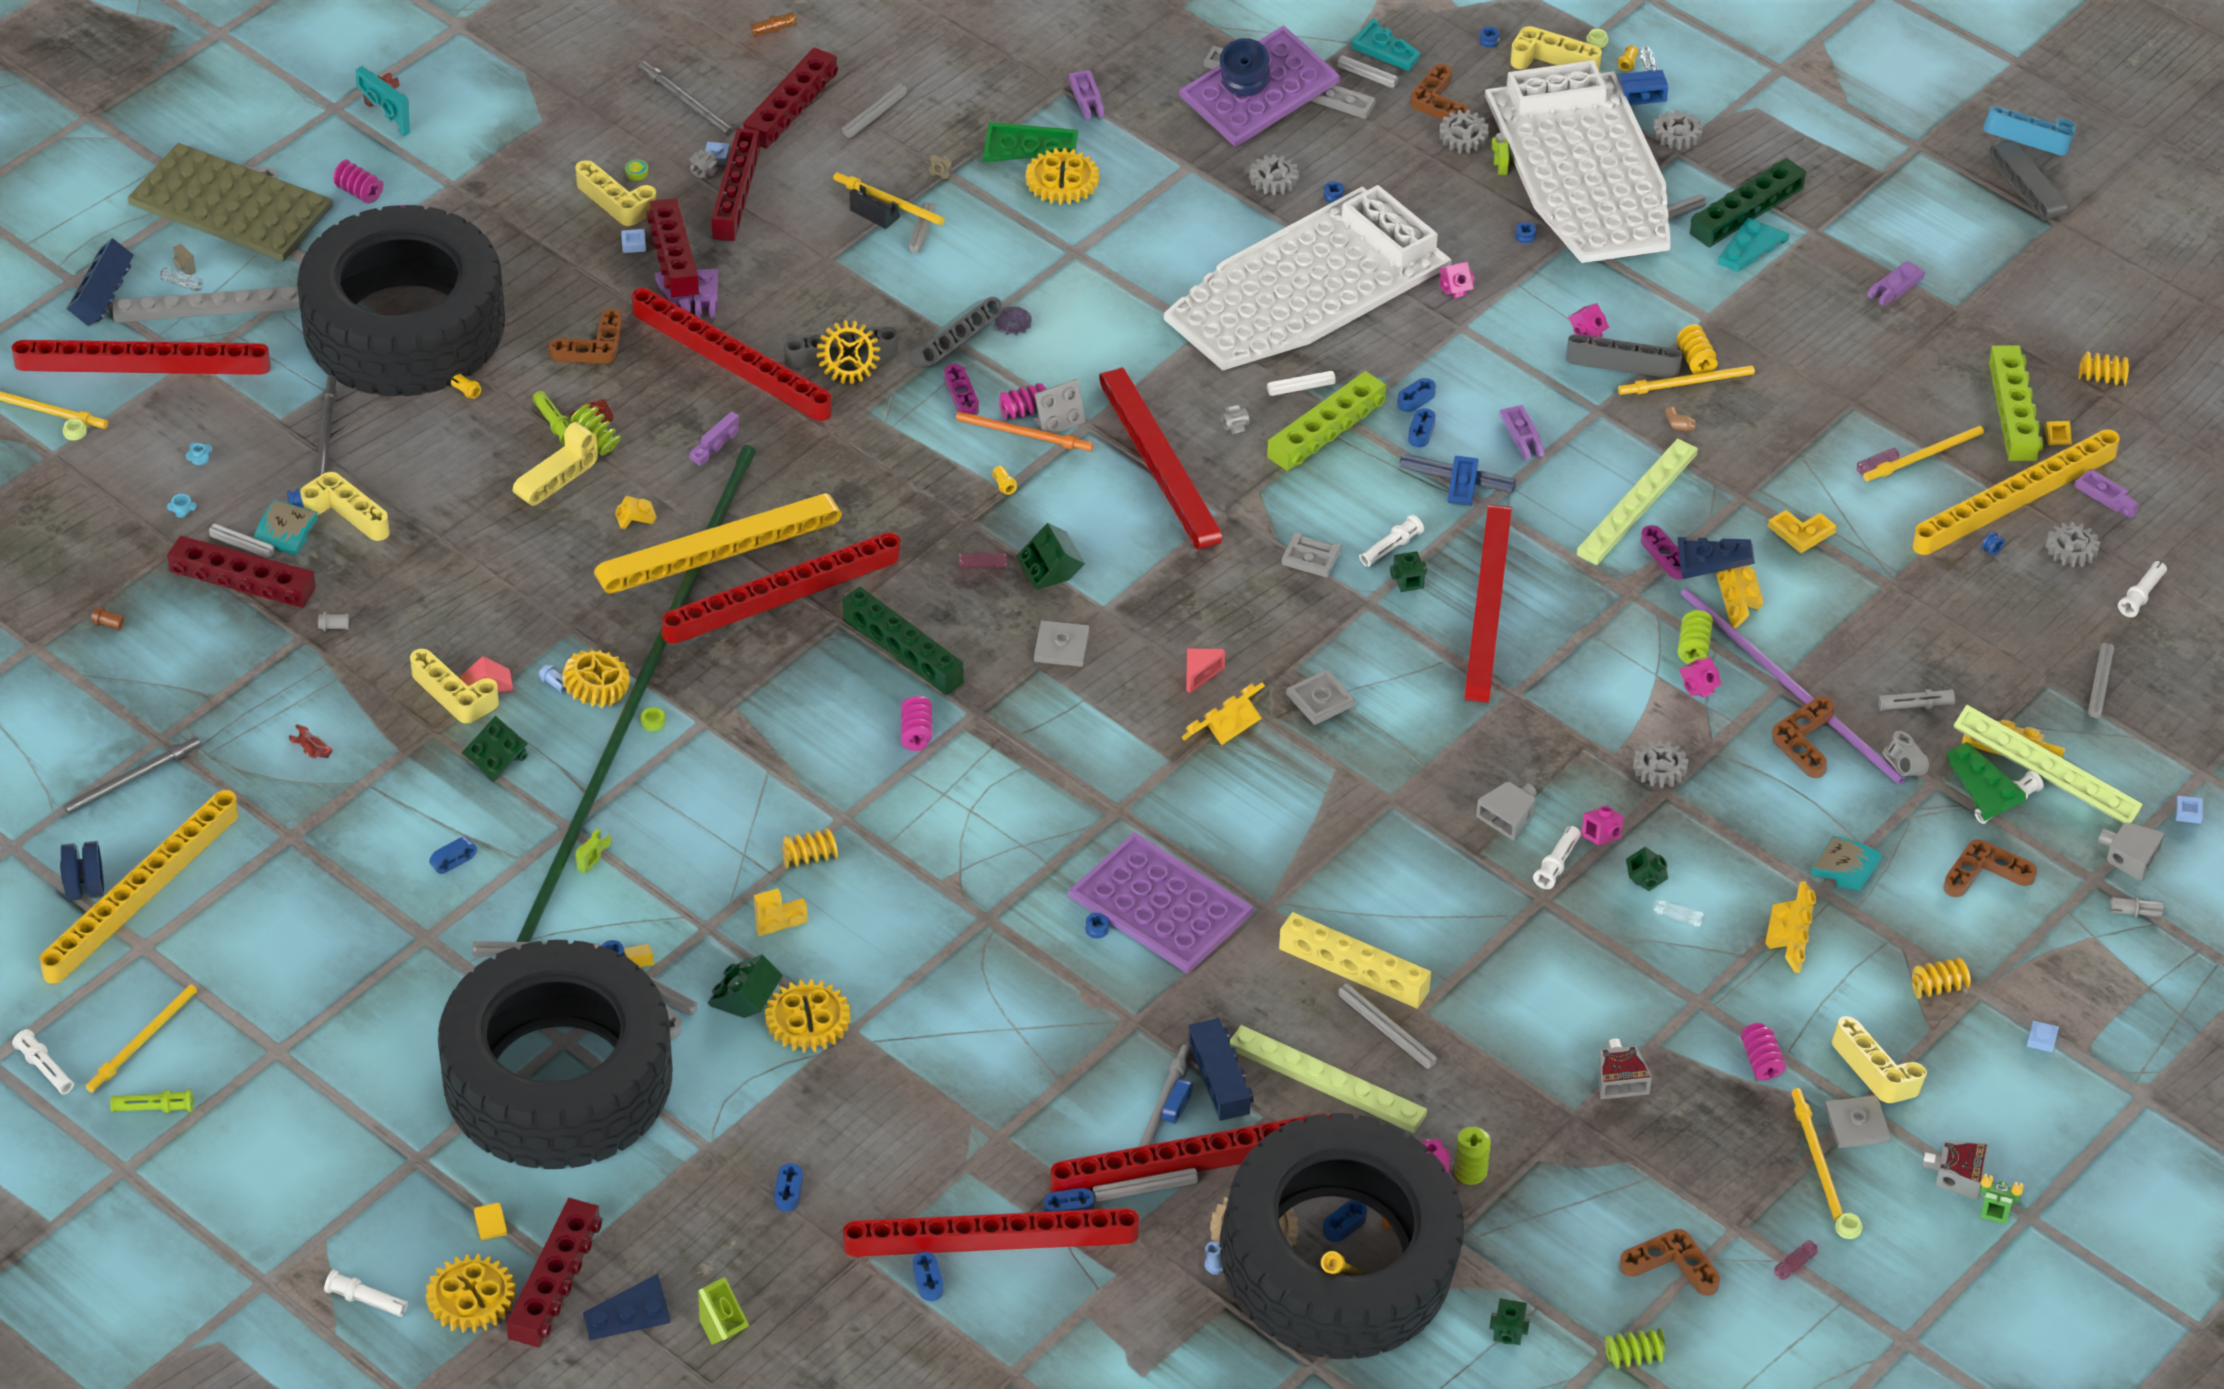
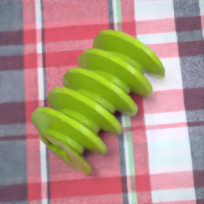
M586 404L573 414L570 422H578L596 435L597 451L600 456H603L612 451L621 441L622 437L619 435L613 438L616 432L615 428L607 430L610 422L601 423L605 416L603 414L595 416L599 410L598 407L590 409L591 404Z
M1690 611L1682 618L1677 653L1679 658L1687 664L1699 658H1707L1709 653L1713 618L1705 611Z
M1467 1127L1457 1137L1454 1176L1459 1182L1466 1185H1475L1482 1182L1488 1173L1491 1140L1487 1132L1481 1128Z
M1658 1328L1657 1333L1653 1329H1648L1646 1335L1641 1330H1638L1635 1336L1632 1332H1627L1625 1337L1617 1333L1614 1339L1610 1335H1606L1605 1351L1608 1361L1613 1362L1616 1369L1620 1368L1622 1360L1627 1368H1630L1631 1359L1635 1360L1637 1366H1641L1642 1358L1644 1357L1648 1365L1652 1364L1653 1356H1656L1658 1362L1662 1363L1665 1354V1338L1662 1328Z

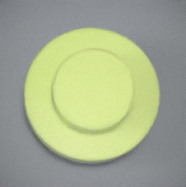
M1602 29L1591 30L1586 38L1588 44L1599 48L1607 46L1609 40L1607 33Z
M70 419L65 422L62 432L63 436L68 440H79L86 435L87 428L80 419Z
M1845 1213L1837 1219L1835 1230L1839 1236L1845 1239H1854L1862 1233L1863 1226L1857 1215Z

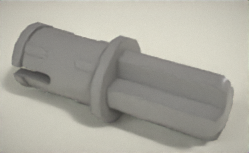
M2112 897L2111 914L2134 915L2136 918L2138 915L2161 916L2163 914V903L2139 900V897H2135V899Z

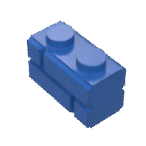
M1663 69L1619 74L1618 81L1629 105L1667 101L1668 83Z

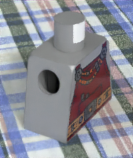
M1620 1039L1609 1040L1606 1044L1607 1049H1602L1599 1055L1600 1100L1650 1094L1652 1077L1638 1048L1635 1046L1623 1047Z
M1946 1141L1943 1144L1941 1155L1925 1152L1922 1168L1938 1171L1936 1181L1938 1187L1977 1200L1988 1144Z

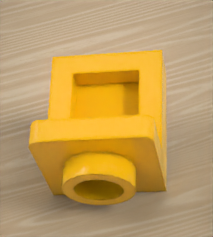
M630 496L624 498L622 503L618 505L615 513L619 526L622 529H626L631 520L653 524L657 518L651 501Z

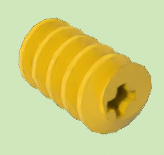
M1692 324L1679 332L1676 342L1692 373L1699 374L1715 370L1718 366L1717 355L1708 338H1706L1702 327L1698 324Z
M2086 351L2084 356L2081 357L2078 380L2081 379L2083 374H2086V380L2090 381L2094 375L2096 383H2099L2102 377L2105 378V384H2108L2111 378H2114L2115 386L2119 384L2120 380H2123L2125 387L2129 372L2128 358L2124 357L2121 363H2119L2117 355L2110 361L2109 355L2105 354L2101 360L2099 353L2096 352L2093 358H2091L2090 352Z
M828 828L824 829L823 836L819 830H815L813 838L809 832H805L803 840L799 834L794 835L793 841L789 836H785L783 839L782 855L786 869H789L790 861H793L795 866L799 867L800 859H803L805 864L809 865L810 857H813L816 863H819L820 855H823L825 861H829L830 853H833L835 859L838 857L835 838Z
M1958 957L1954 958L1953 961L1947 959L1943 963L1937 961L1933 965L1927 963L1923 967L1917 965L1912 971V987L1917 999H1921L1923 990L1927 997H1931L1932 989H1934L1937 995H1941L1942 987H1944L1946 993L1951 992V985L1954 986L1956 991L1961 990V983L1964 984L1966 989L1970 987L1969 970L1965 962Z

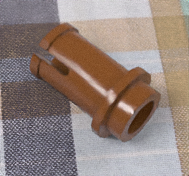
M104 607L94 609L91 621L95 622L96 626L104 625L120 631L123 628L125 616L106 611Z

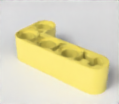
M1527 26L1521 29L1512 43L1510 63L1514 68L1525 69L1530 66L1534 58L1554 65L1594 60L1598 71H1600L1602 51L1595 45Z
M584 160L576 164L577 187L619 223L625 226H632L647 218L646 210H650V201L656 200V190L654 187L643 185L629 192L592 161Z
M578 422L571 423L564 434L565 446L519 477L514 483L513 493L531 506H535L591 468L598 457L597 438L594 433Z
M326 472L301 488L303 508L316 511L319 515L331 507L370 539L381 541L389 536L387 512L339 474Z
M417 649L411 653L412 677L460 722H475L498 707V688L496 681L493 679L483 678L468 687L429 650Z
M1842 1017L1838 1020L1831 1040L1833 1047L1881 1101L1896 1103L1915 1098L1920 1094L1927 1074L1925 1067L1915 1062L1896 1065L1856 1019Z

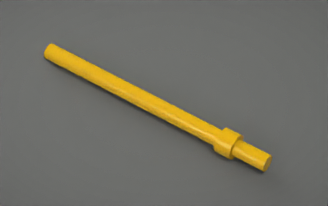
M836 172L833 176L834 181L846 185L847 189L852 190L854 188L860 191L859 186L861 184L866 187V194L888 204H892V201L898 204V208L937 225L942 226L944 224V217L862 183L859 178L854 176L848 177L839 172Z
M1753 365L1654 381L1638 380L1634 384L1618 386L1619 395L1631 393L1640 395L1646 394L1650 390L1754 375L1755 371Z
M0 391V401L69 420L80 419L86 427L91 425L106 429L108 426V420L94 417L89 412H76Z
M1979 425L1895 461L1883 462L1877 468L1865 472L1863 478L1866 482L1878 477L1885 478L1892 475L1895 470L1984 434V430Z
M190 984L109 1063L105 1062L97 1070L98 1074L85 1085L87 1090L93 1093L102 1083L113 1078L117 1074L116 1070L197 993L196 987Z
M1795 1088L1791 1091L1796 1106L1794 1111L1797 1120L1801 1121L1833 1219L1837 1221L1843 1215V1211L1811 1120L1812 1112L1809 1104L1805 1102L1802 1090Z

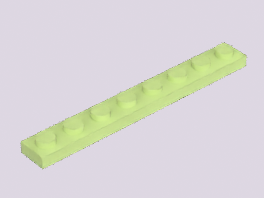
M1677 438L1577 548V556L1598 565L1696 457L1698 448Z
M1969 705L1965 706L1954 724V728L2027 770L2035 771L2041 778L2122 824L2126 822L2132 824L2143 807L2142 803Z
M1240 1025L1230 1039V1047H1235L1238 1054L1412 1133L1416 1132L1427 1116V1109L1243 1025Z

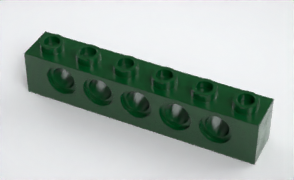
M1787 157L1775 163L1766 171L1743 183L1739 188L1727 193L1718 201L1711 203L1704 210L1695 213L1690 221V235L1708 248L1712 247L1739 230L1747 218L1756 219L1802 190L1805 184L1806 171Z
M861 586L842 598L843 619L944 695L949 694L964 683L963 662Z

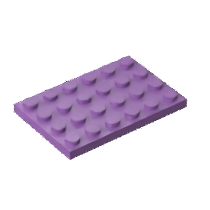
M1284 25L1259 40L1268 51L1271 71L1270 82L1260 93L1253 96L1232 94L1225 88L1222 82L1220 65L1179 90L1180 97L1234 147L1239 146L1340 82V75Z
M1135 832L1068 891L1070 899L1092 913H1102L1108 918L1109 924L1187 974L1253 915L1254 908Z

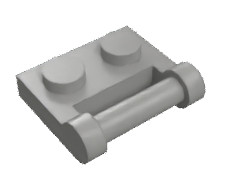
M1295 532L1282 557V565L1328 577L1336 559L1341 554L1342 545L1337 543L1333 545L1303 537L1302 533Z

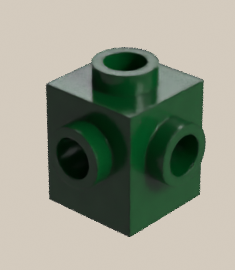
M1418 551L1394 555L1393 565L1390 566V574L1392 580H1396L1400 592L1424 589L1427 568L1425 561L1420 559Z
M1646 846L1626 858L1629 879L1647 891H1651L1668 879L1666 860L1662 855H1657Z
M1499 1299L1497 1313H1492L1489 1329L1494 1330L1493 1341L1502 1342L1503 1344L1521 1345L1522 1335H1528L1530 1319L1525 1318L1526 1302Z

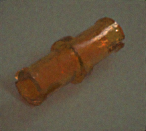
M792 11L777 17L774 15L769 16V19L751 23L750 26L753 36L757 37L770 32L777 33L780 29L797 25Z

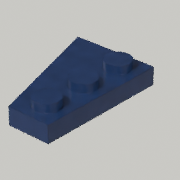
M1678 537L1683 579L1755 564L1751 539L1723 538L1720 541H1708L1707 538H1698L1697 541L1687 540L1686 537Z
M658 1274L583 1312L589 1341L670 1323V1315Z

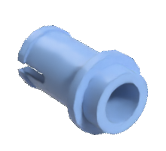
M547 664L540 670L539 677H541L543 683H549L560 693L567 691L562 685L563 676L556 671L555 666Z
M1216 1241L1209 1242L1205 1246L1207 1257L1205 1268L1214 1275L1223 1272L1220 1261V1249L1222 1248L1219 1247V1242Z

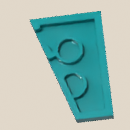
M1747 218L1718 257V264L1739 272L1757 261L1758 256L1764 252L1769 253L1774 250L1775 245L1788 241L1789 233Z

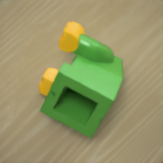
M1984 1174L1981 1180L1980 1192L1985 1198L1980 1218L2007 1225L2011 1205L2020 1201L2024 1188L2023 1183L2017 1185L2018 1182H2014L2012 1187H2008V1184L2004 1181H2000L1998 1184L1993 1183V1176L1987 1177V1174Z

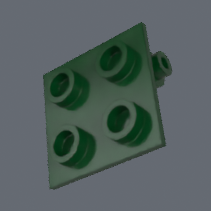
M495 715L462 753L495 781L514 759L524 761L527 758L528 754L525 747L528 743Z

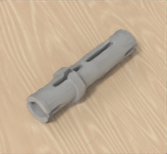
M1925 689L1924 692L1878 696L1879 711L1915 707L1932 709L1933 706L1955 704L1953 689L1941 691Z

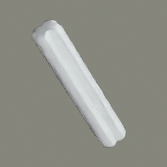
M1326 371L1269 382L1267 390L1270 396L1318 388L1335 384L1336 377L1333 371Z

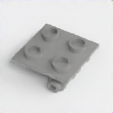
M1078 379L1035 393L1039 414L1038 418L1035 419V424L1037 428L1041 427L1042 431L1055 434L1086 423Z

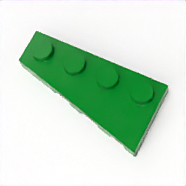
M989 122L983 163L1038 157V154L1045 156L1046 150L1054 153V148L1059 152H1062L1064 148H1066L1067 152L1075 149L1076 153L1078 130Z
M1968 742L1946 752L1948 763L1958 779H1961L1964 789L1971 795L1973 804L1976 808H1979L1984 821L2026 801V793Z

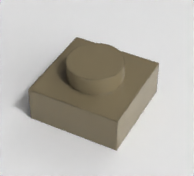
M181 243L174 246L173 263L178 270H182L188 277L196 273L194 255Z

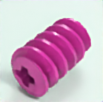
M342 160L334 171V184L364 203L370 204L375 202L383 191V181H378L376 175H371L369 171H365L362 167L351 163L350 160Z
M1036 383L1035 387L1028 385L1026 389L1023 387L1018 388L1017 392L1014 389L1009 390L1008 394L1001 392L999 395V407L1004 420L1007 421L1008 414H1010L1012 420H1015L1016 412H1019L1023 418L1025 417V410H1028L1030 415H1034V408H1037L1035 393L1047 388L1042 383Z
M914 696L905 699L901 704V743L909 750L921 751L933 738L932 702L926 697Z
M1755 1022L1745 1027L1740 1037L1755 1078L1764 1081L1783 1074L1787 1066L1783 1061L1784 1058L1780 1053L1781 1050L1779 1045H1777L1778 1041L1774 1037L1773 1029L1766 1027L1765 1024Z

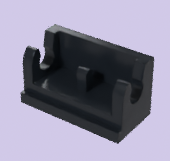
M861 184L859 186V194L854 188L850 191V211L884 229H887L900 218L898 204L892 201L891 208L866 195V187Z

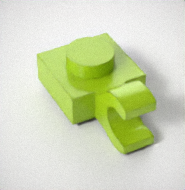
M1493 137L1491 148L1494 151V165L1498 166V175H1507L1509 161L1507 138H1505L1504 143H1497L1496 137Z
M596 829L592 832V837L585 844L579 846L575 854L578 871L586 874L601 859L600 853L612 843L611 835L608 834L604 839H600L601 830Z

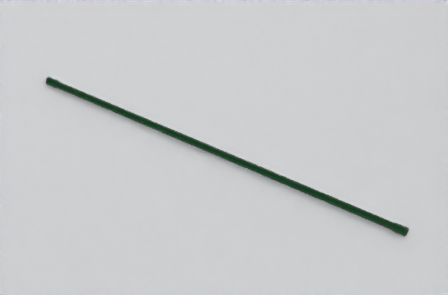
M744 445L742 447L733 472L706 530L721 526L743 476L756 453L753 446ZM702 566L686 571L668 611L685 605ZM662 626L516 942H530L666 647L667 642L661 636Z

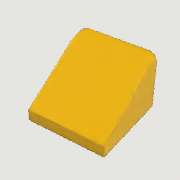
M2070 421L2046 422L2043 425L2048 446L2072 444Z
M649 944L624 948V956L632 960L639 968L654 965L653 952Z
M500 1203L474 1208L475 1222L481 1241L507 1235Z

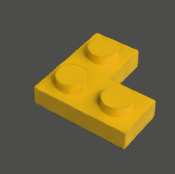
M1784 510L1768 520V527L1801 554L1836 533L1837 525L1822 513H1818L1802 523L1788 510Z
M779 888L754 895L755 929L759 936L808 922L807 904L804 898L782 904V895Z

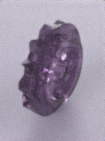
M1006 307L1003 308L1002 313L994 321L999 332L1005 331L1006 335L1014 333L1017 336L1019 332L1025 333L1027 329L1031 328L1032 317L1023 308Z

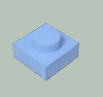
M707 142L705 151L715 155L718 162L716 165H727L730 144Z
M644 229L621 231L623 253L646 251Z
M2177 796L2176 821L2201 824L2203 818V799Z
M2033 1020L2027 1047L2053 1053L2059 1026Z

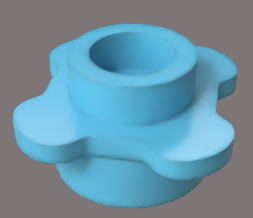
M191 443L189 445L190 450L185 455L188 461L195 465H203L209 461V452L212 451L211 445Z
M177 494L168 503L167 509L175 512L177 517L182 518L190 511L196 509V503L191 502L190 497L186 494Z

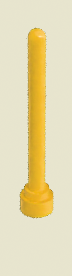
M1335 1251L1325 1253L1321 1259L1323 1270L1329 1274H1339L1341 1272L1349 1276L1363 1275L1362 1270L1345 1263L1343 1256Z

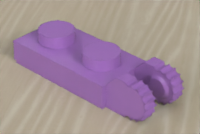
M1091 71L1068 73L1069 83L1079 108L1082 109L1085 120L1091 118L1089 107L1094 105L1098 117H1104L1101 95Z
M1906 261L1882 280L1872 285L1867 296L1874 299L1883 293L1879 298V304L1885 306L1924 278L1925 271Z
M697 269L699 295H694L695 316L701 318L702 308H709L710 318H715L716 308H718V269Z
M1519 405L1501 409L1500 418L1516 447H1519L1523 460H1528L1531 457L1529 444L1533 445L1537 457L1543 456L1544 448L1539 439L1540 435L1524 406Z

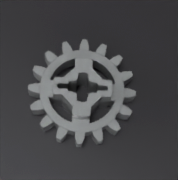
M1458 110L1456 115L1450 112L1449 118L1444 116L1443 123H1440V139H1443L1444 146L1450 144L1449 150L1451 151L1455 148L1458 149V153H1461L1462 150L1470 153L1472 148L1478 151L1479 145L1484 146L1485 140L1488 139V124H1484V117L1478 119L1477 112L1473 115L1470 114V110H1467L1466 113Z
M1675 110L1673 114L1670 111H1666V116L1660 114L1659 119H1655L1653 135H1656V141L1661 140L1662 146L1668 144L1669 149H1672L1673 146H1677L1678 150H1681V146L1689 149L1690 144L1696 146L1697 141L1701 140L1703 125H1700V119H1695L1694 114L1688 116L1687 111H1684L1682 114L1678 110Z
M1273 154L1272 158H1268L1265 155L1264 160L1257 158L1256 164H1251L1249 179H1251V185H1256L1257 191L1264 189V194L1272 192L1273 195H1276V192L1285 194V189L1292 191V186H1297L1299 170H1297V164H1292L1291 159L1285 161L1284 156L1276 158V155Z
M2071 522L2070 526L2061 523V528L2054 526L2053 532L2049 531L2046 548H2048V555H2054V561L2062 560L2063 566L2066 563H2070L2071 567H2075V564L2079 563L2081 567H2084L2085 561L2091 564L2093 558H2097L2100 541H2097V534L2091 535V528L2083 529L2084 524L2077 527L2074 522Z
M1658 740L1657 744L1648 741L1647 747L1641 745L1639 751H1635L1633 769H1636L1635 775L1642 776L1641 782L1650 781L1651 787L1655 783L1659 784L1660 788H1663L1666 783L1673 787L1674 781L1680 783L1682 777H1686L1688 759H1685L1686 752H1679L1680 746L1678 745L1671 747L1670 741L1666 745L1662 744L1661 740Z

